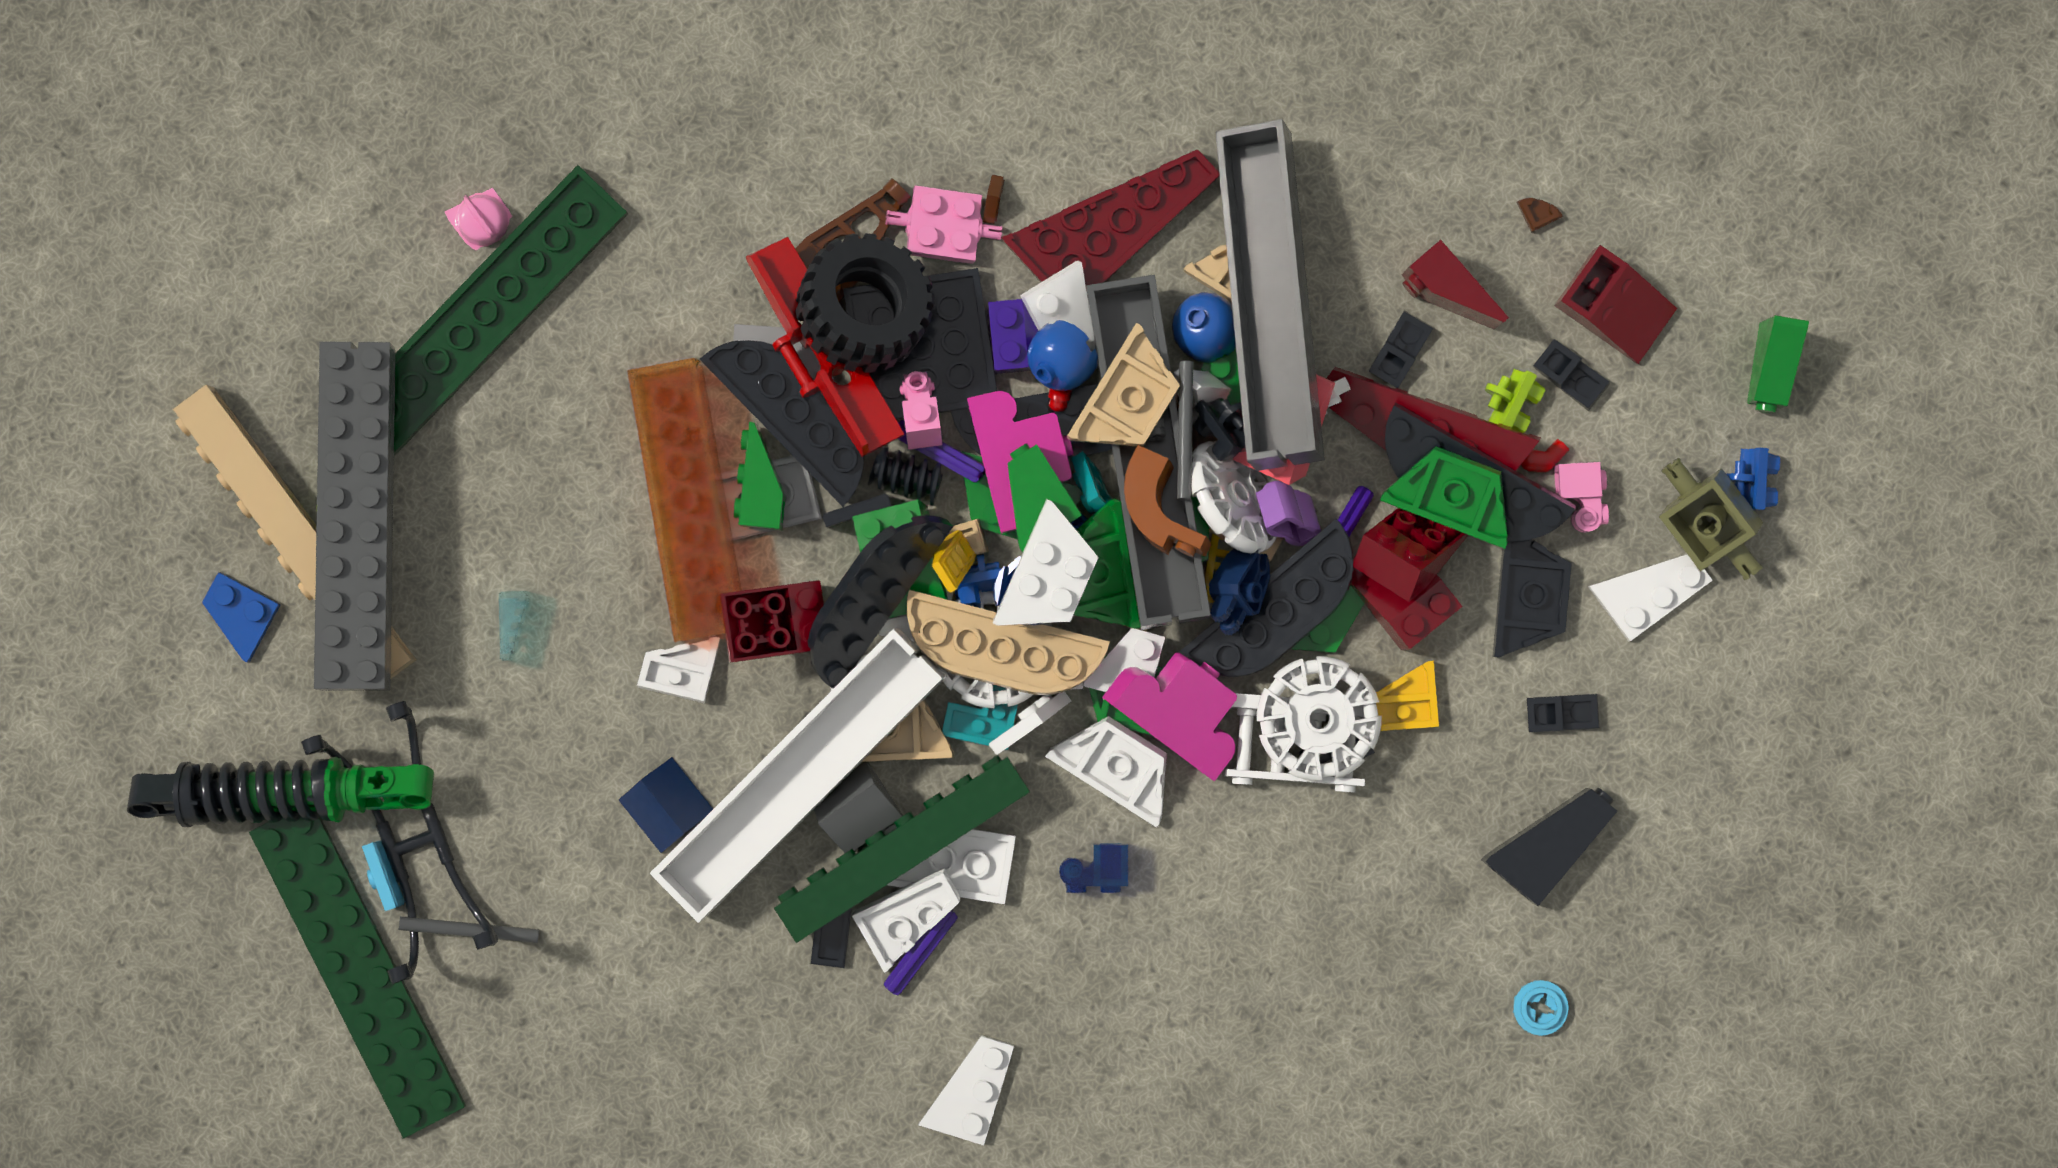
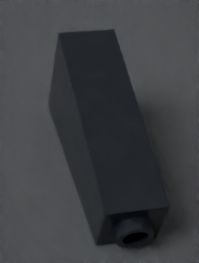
M1585 788L1487 853L1481 861L1532 904L1539 906L1617 813V810L1611 806L1614 800L1600 788H1597L1595 791Z

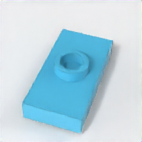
M382 841L362 846L370 868L367 871L369 883L374 890L377 889L384 910L388 911L404 905V897L399 883L396 882Z

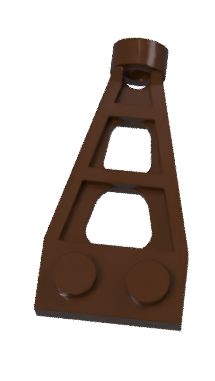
M891 178L879 192L807 236L795 249L808 269L815 255L828 242L838 236L855 234L851 229V224L865 212H873L879 218V226L873 234L877 235L876 239L882 240L890 227L889 224H885L887 210L898 212L911 196ZM887 194L896 201L895 204L887 203ZM858 281L845 282L836 286L838 302L844 298L843 288L855 287Z

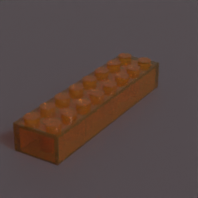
M690 358L627 370L674 642L725 635L720 594L742 591L702 361Z

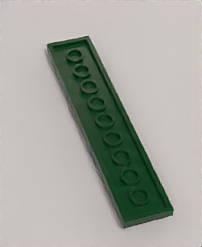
M579 165L559 183L395 353L394 456L628 215V212Z
M319 817L315 821H305L303 818H300L297 822H288L283 818L277 823L267 822L249 831L403 1139L466 1107L404 981L392 984L387 971L395 968L396 965L322 818Z

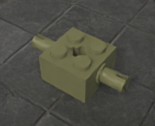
M1680 458L1673 460V463L1665 466L1661 472L1666 475L1680 495L1666 506L1659 518L1700 572L1726 556L1740 572L1744 580L1749 579L1751 574L1755 575L1763 568L1762 565L1757 562L1744 543L1757 534L1763 522L1724 470L1721 468L1704 481L1696 482ZM1706 517H1713L1715 520L1709 522Z

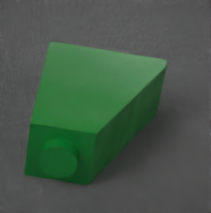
M1774 315L1759 323L1747 403L1756 405V411L1776 413L1777 408L1781 409L1788 406L1809 321Z
M1027 443L1010 453L1013 460L1007 463L1018 544L1022 553L1046 499L1052 501L1070 523L1082 516L1038 445L1036 444L1030 448Z

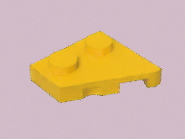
M1434 661L1425 662L1376 692L1379 702L1376 703L1378 716H1382L1381 731L1439 727Z

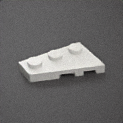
M1075 261L1020 295L1038 331L1047 323L1053 324L1057 320H1063L1074 324L1082 330L1089 338L1086 344L1091 352L1094 349L1096 350L1082 262Z
M1688 554L1588 587L1627 640L1632 641L1710 583L1712 579L1705 569L1700 572Z
M944 868L854 910L852 917L885 973L904 952L907 953L915 945V942L929 929L931 930L960 902V895Z
M981 1035L918 1125L984 1145L1014 1045Z

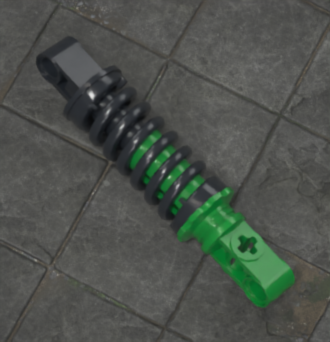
M337 757L316 759L312 764L311 770H309L304 760H297L292 770L287 761H278L274 771L268 761H261L256 768V772L250 762H242L238 772L231 762H225L221 766L220 772L214 763H206L202 772H200V764L181 762L175 774L153 775L141 773L134 775L130 786L127 812L139 818L176 816L182 827L206 825L210 821L215 824H225L227 821H231L234 824H242L246 820L251 823H261L266 819L270 823H277L283 818L288 822H297L300 818H303L305 821H315L319 817L325 821L341 822L345 811L353 810L354 813H364L366 810L409 808L421 810L428 808L431 805L434 770L419 764L366 768L364 765H353L352 768H345L341 758Z

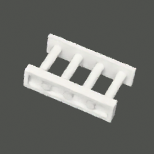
M1235 693L1237 699L1231 708H1237V715H1240L1236 770L1225 769L1224 776L1232 777L1233 784L1252 785L1253 778L1335 784V791L1354 793L1356 786H1365V779L1353 778V772L1337 779L1335 777H1324L1322 781L1304 780L1289 773H1284L1285 766L1281 763L1277 765L1272 759L1271 772L1250 771L1254 716H1257L1261 695ZM1279 697L1288 704L1290 697ZM1363 705L1354 706L1355 720L1364 718ZM1321 708L1314 710L1310 715L1311 725L1316 729H1322V721H1326L1328 713ZM1284 718L1274 719L1275 731H1286ZM1350 734L1344 745L1352 750L1355 747L1356 737Z

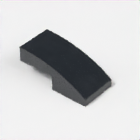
M1404 310L1371 365L1369 372L1399 388L1432 332L1433 327Z
M1555 339L1533 365L1539 373L1587 411L1593 407L1610 385V381L1584 364L1582 358Z
M1598 694L1527 698L1529 732L1600 728Z

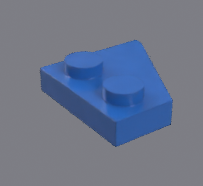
M218 572L202 601L241 659L247 663H250L281 605L221 572Z

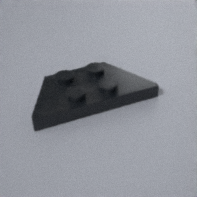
M1508 541L1506 548H1502L1492 657L1505 656L1516 650L1566 632L1572 563L1550 552L1536 541Z

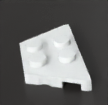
M1048 499L1044 503L994 617L993 624L1070 622L1099 558L1055 504Z
M1109 716L1050 748L1045 756L1046 758L1153 826L1157 827L1159 825L1163 811L1166 752Z

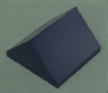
M673 757L642 778L619 799L620 803L660 853L700 823L713 810V807Z

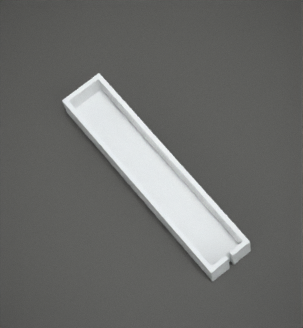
M899 628L892 629L650 872L657 882L698 923L705 919L946 678L945 674L925 655L919 658L915 655L920 649Z

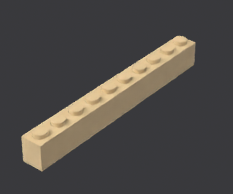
M209 385L203 386L173 409L179 417L175 420L176 424L186 436L189 437L192 434L199 444L196 447L199 455L206 463L212 462L219 471L216 475L219 482L227 491L233 490L240 499L236 502L239 509L247 518L253 517L260 528L257 529V532L268 546L273 544L281 555L277 557L278 561L288 573L294 572L301 582L298 584V587L309 601L315 600L317 525L216 389ZM391 626L392 679L415 662L416 658Z

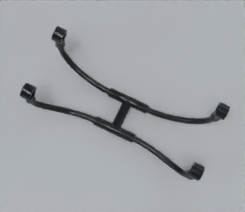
M406 701L388 706L386 710L391 722L399 719L406 720L412 765H421L416 723L411 708L407 706ZM321 735L307 738L301 742L306 755L327 753L330 757L341 758L345 768H352V765L336 749L330 746L327 741L323 740ZM433 803L428 808L421 809L428 830L397 843L389 822L385 821L381 810H371L376 819V828L396 882L400 883L408 917L417 918L408 882L409 875L402 855L433 843L441 864L445 865L455 888L485 931L472 937L477 950L494 946L498 942V936L468 893L452 862L454 858ZM410 931L408 965L406 963L387 971L392 984L409 980L413 977L419 953L418 932Z

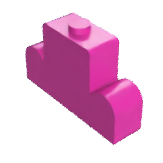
M995 391L967 398L1000 531L1003 534L1016 530L1007 465L1009 461L1013 460L1010 453L1026 443L1030 448L1037 444L1061 483L1071 480L1072 473L1067 456L1074 454L1067 435L1062 436L1055 413L1014 422L1013 420H1015L1017 415V404L1014 398L1007 392Z
M1176 652L1156 679L1138 667H1129L1118 675L1102 697L1213 781L1217 779L1235 753L1234 739L1217 727V725L1237 699V695L1217 680L1220 673L1205 662L1199 666L1180 652Z

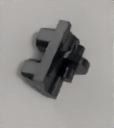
M1218 398L1212 402L1200 400L1194 407L1199 416L1193 426L1200 435L1204 437L1215 435L1218 439L1212 447V452L1219 461L1232 460L1239 452H1246L1241 402L1232 405L1228 399L1224 400L1223 398Z

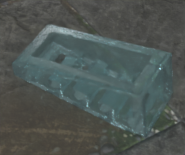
M505 591L499 593L500 659L502 661H513L516 656L531 597L529 591Z

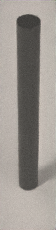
M1180 361L1177 500H1191L1193 362Z
M401 916L399 921V930L467 937H473L485 932L480 924ZM491 925L499 940L538 943L539 929Z

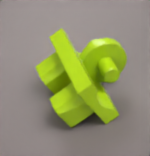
M1514 369L1510 378L1502 375L1498 385L1487 383L1485 391L1492 395L1488 407L1494 410L1489 422L1501 423L1521 433L1526 432L1531 417L1521 412L1520 409L1524 401L1537 405L1546 391L1543 386L1535 381L1537 375L1527 370L1522 372Z

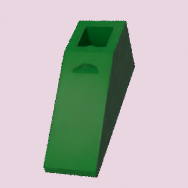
M749 422L748 430L743 429L741 437V450H746L745 464H739L737 484L743 485L741 498L735 499L734 518L739 519L738 525L742 527L783 531L786 495L758 425L755 422Z

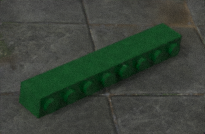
M999 755L994 756L981 765L984 771L973 779L968 773L952 784L955 790L945 797L939 792L923 802L925 810L915 816L909 811L895 820L894 824L897 828L885 835L882 830L878 831L865 840L867 847L860 852L855 853L853 848L835 859L838 866L829 872L823 867L806 878L809 884L798 891L793 886L779 895L777 898L780 903L774 907V910L794 941L798 943L1030 793L1029 788L1009 757L1007 756L1001 760Z

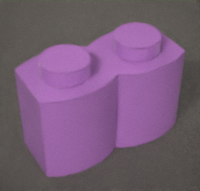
M1281 481L1269 482L1264 485L1262 490L1256 492L1268 534L1275 537H1284L1286 542L1291 545L1304 546L1321 532L1313 501L1309 494L1300 490H1293L1292 486Z

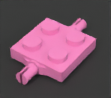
M914 186L912 204L908 212L902 213L887 210L886 225L906 227L905 230L908 237L907 249L912 252L911 256L974 264L977 243L980 238L1000 241L1002 236V226L982 224L980 214L982 195Z

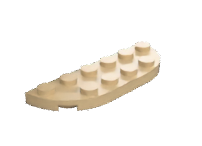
M912 590L908 592L907 619L909 628L917 646L931 662L952 674L1034 695H1051L1062 693L1080 685L1098 669L1110 644V641L1044 624L998 626L993 624L997 612Z

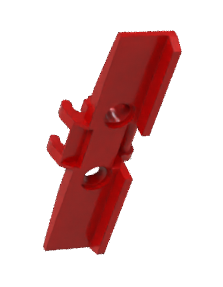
M789 237L747 255L746 260L787 333L777 339L772 346L776 352L780 351L802 387L799 391L802 398L821 391L862 457L904 436V432L869 373H864L862 367H857L855 372L845 370V364L838 361L835 365L826 361L828 355L823 351L817 354L811 347L813 342L811 337L808 339L804 338L800 330L802 325L797 320L796 308L798 306L796 297L807 268ZM798 342L805 349L810 347L821 365L814 381L793 347ZM847 371L851 378L848 384L839 385L833 381V376Z

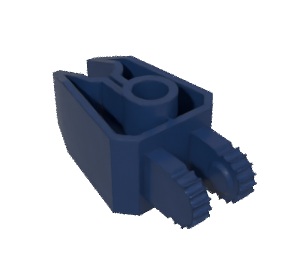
M1234 548L1226 554L1211 579L1209 594L1214 602L1212 609H1210V616L1215 622H1220V629L1225 635L1236 634L1239 628H1241L1240 625H1242L1246 615L1259 614L1271 576L1267 554L1258 553V550L1252 554L1244 553Z

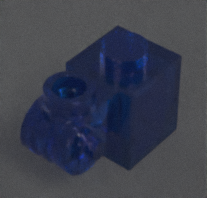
M1093 843V861L1087 867H1083L1081 861L1074 857L1062 861L1059 873L1060 878L1065 883L1066 893H1086L1087 886H1100V892L1120 893L1121 886H1128V844Z

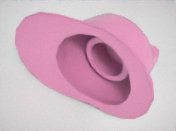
M493 188L483 193H475L469 197L465 195L463 197L464 201L461 204L445 211L448 220L461 238L474 250L498 242L506 233L509 220L512 218L509 209Z

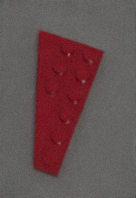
M1197 149L1163 164L1155 170L1132 178L1126 183L1065 208L1057 214L1034 222L1017 232L1001 237V240L1040 282H1043L1075 261H1080L1083 266L1085 285L1105 283L1217 180L1220 174Z
M1334 367L1326 378L1334 382L1346 377L1351 389L1339 395L1341 402L1328 408L1384 450H1386V424L1395 402L1515 471L1541 439V437L1532 434L1527 435L1515 431L1501 423L1495 424L1478 418L1475 414L1440 402L1408 394V391L1376 383L1373 379L1338 367Z

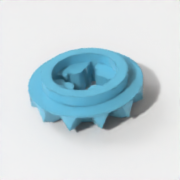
M1534 980L1522 986L1514 997V1016L1518 1024L1531 1034L1539 1036L1552 1034L1560 1029L1567 1019L1569 1010L1567 998L1564 992L1552 982ZM1544 993H1546L1545 1005L1550 1007L1554 1014L1550 1012L1541 1013L1537 1021L1534 1022L1536 1010L1527 1003L1539 1002L1543 998Z

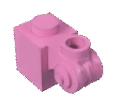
M914 371L910 374H905L902 386H900L901 395H905V399L908 400L902 401L908 450L942 445L936 397H931L932 391L935 390L934 382H931L927 372Z
M1600 462L1558 464L1554 466L1555 494L1565 500L1572 499L1577 501L1581 508L1576 510L1571 516V523L1574 529L1586 533L1597 529L1603 524H1608V505L1601 503L1602 490L1607 488V475L1605 470H1601Z

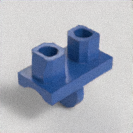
M1769 448L1741 449L1740 461H1735V473H1727V476L1734 482V485L1754 511L1765 510V507L1777 506L1778 504L1777 489L1766 486L1767 475H1775L1780 470V457L1768 453Z
M984 554L977 555L978 565L971 566L955 590L956 599H959L962 604L981 608L979 591H993L995 606H1000L997 605L995 600V583L999 572L1003 568H999V562L985 564Z

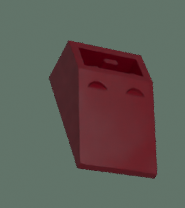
M1599 245L1591 252L1554 305L1636 364L1640 363L1678 309L1629 264L1602 245Z
M1397 508L1363 535L1353 567L1410 602L1430 584L1468 537V534Z
M820 580L720 594L730 663L811 652V649L808 647L810 629L817 614L824 605Z

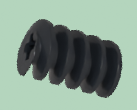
M885 446L875 458L868 486L877 478L878 489L883 490L890 482L891 493L896 494L903 486L904 497L910 498L914 491H917V499L923 502L930 495V505L933 506L943 474H941V463H937L932 470H928V459L924 458L919 466H915V455L911 454L906 462H902V451L898 450L890 458L889 447Z

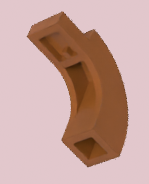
M1137 445L1128 464L1124 481L1125 501L1135 525L1155 548L1169 555L1174 543H1176L1175 549L1188 556L1194 557L1195 553L1206 557L1212 545L1208 538L1175 523L1164 515L1162 493L1174 469L1171 461L1167 457Z

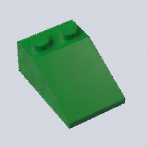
M917 499L852 516L860 552L877 534L892 525L894 528L912 522L911 517L930 515L928 505ZM933 555L909 590L948 600L946 588L932 567ZM908 592L889 619L907 615Z

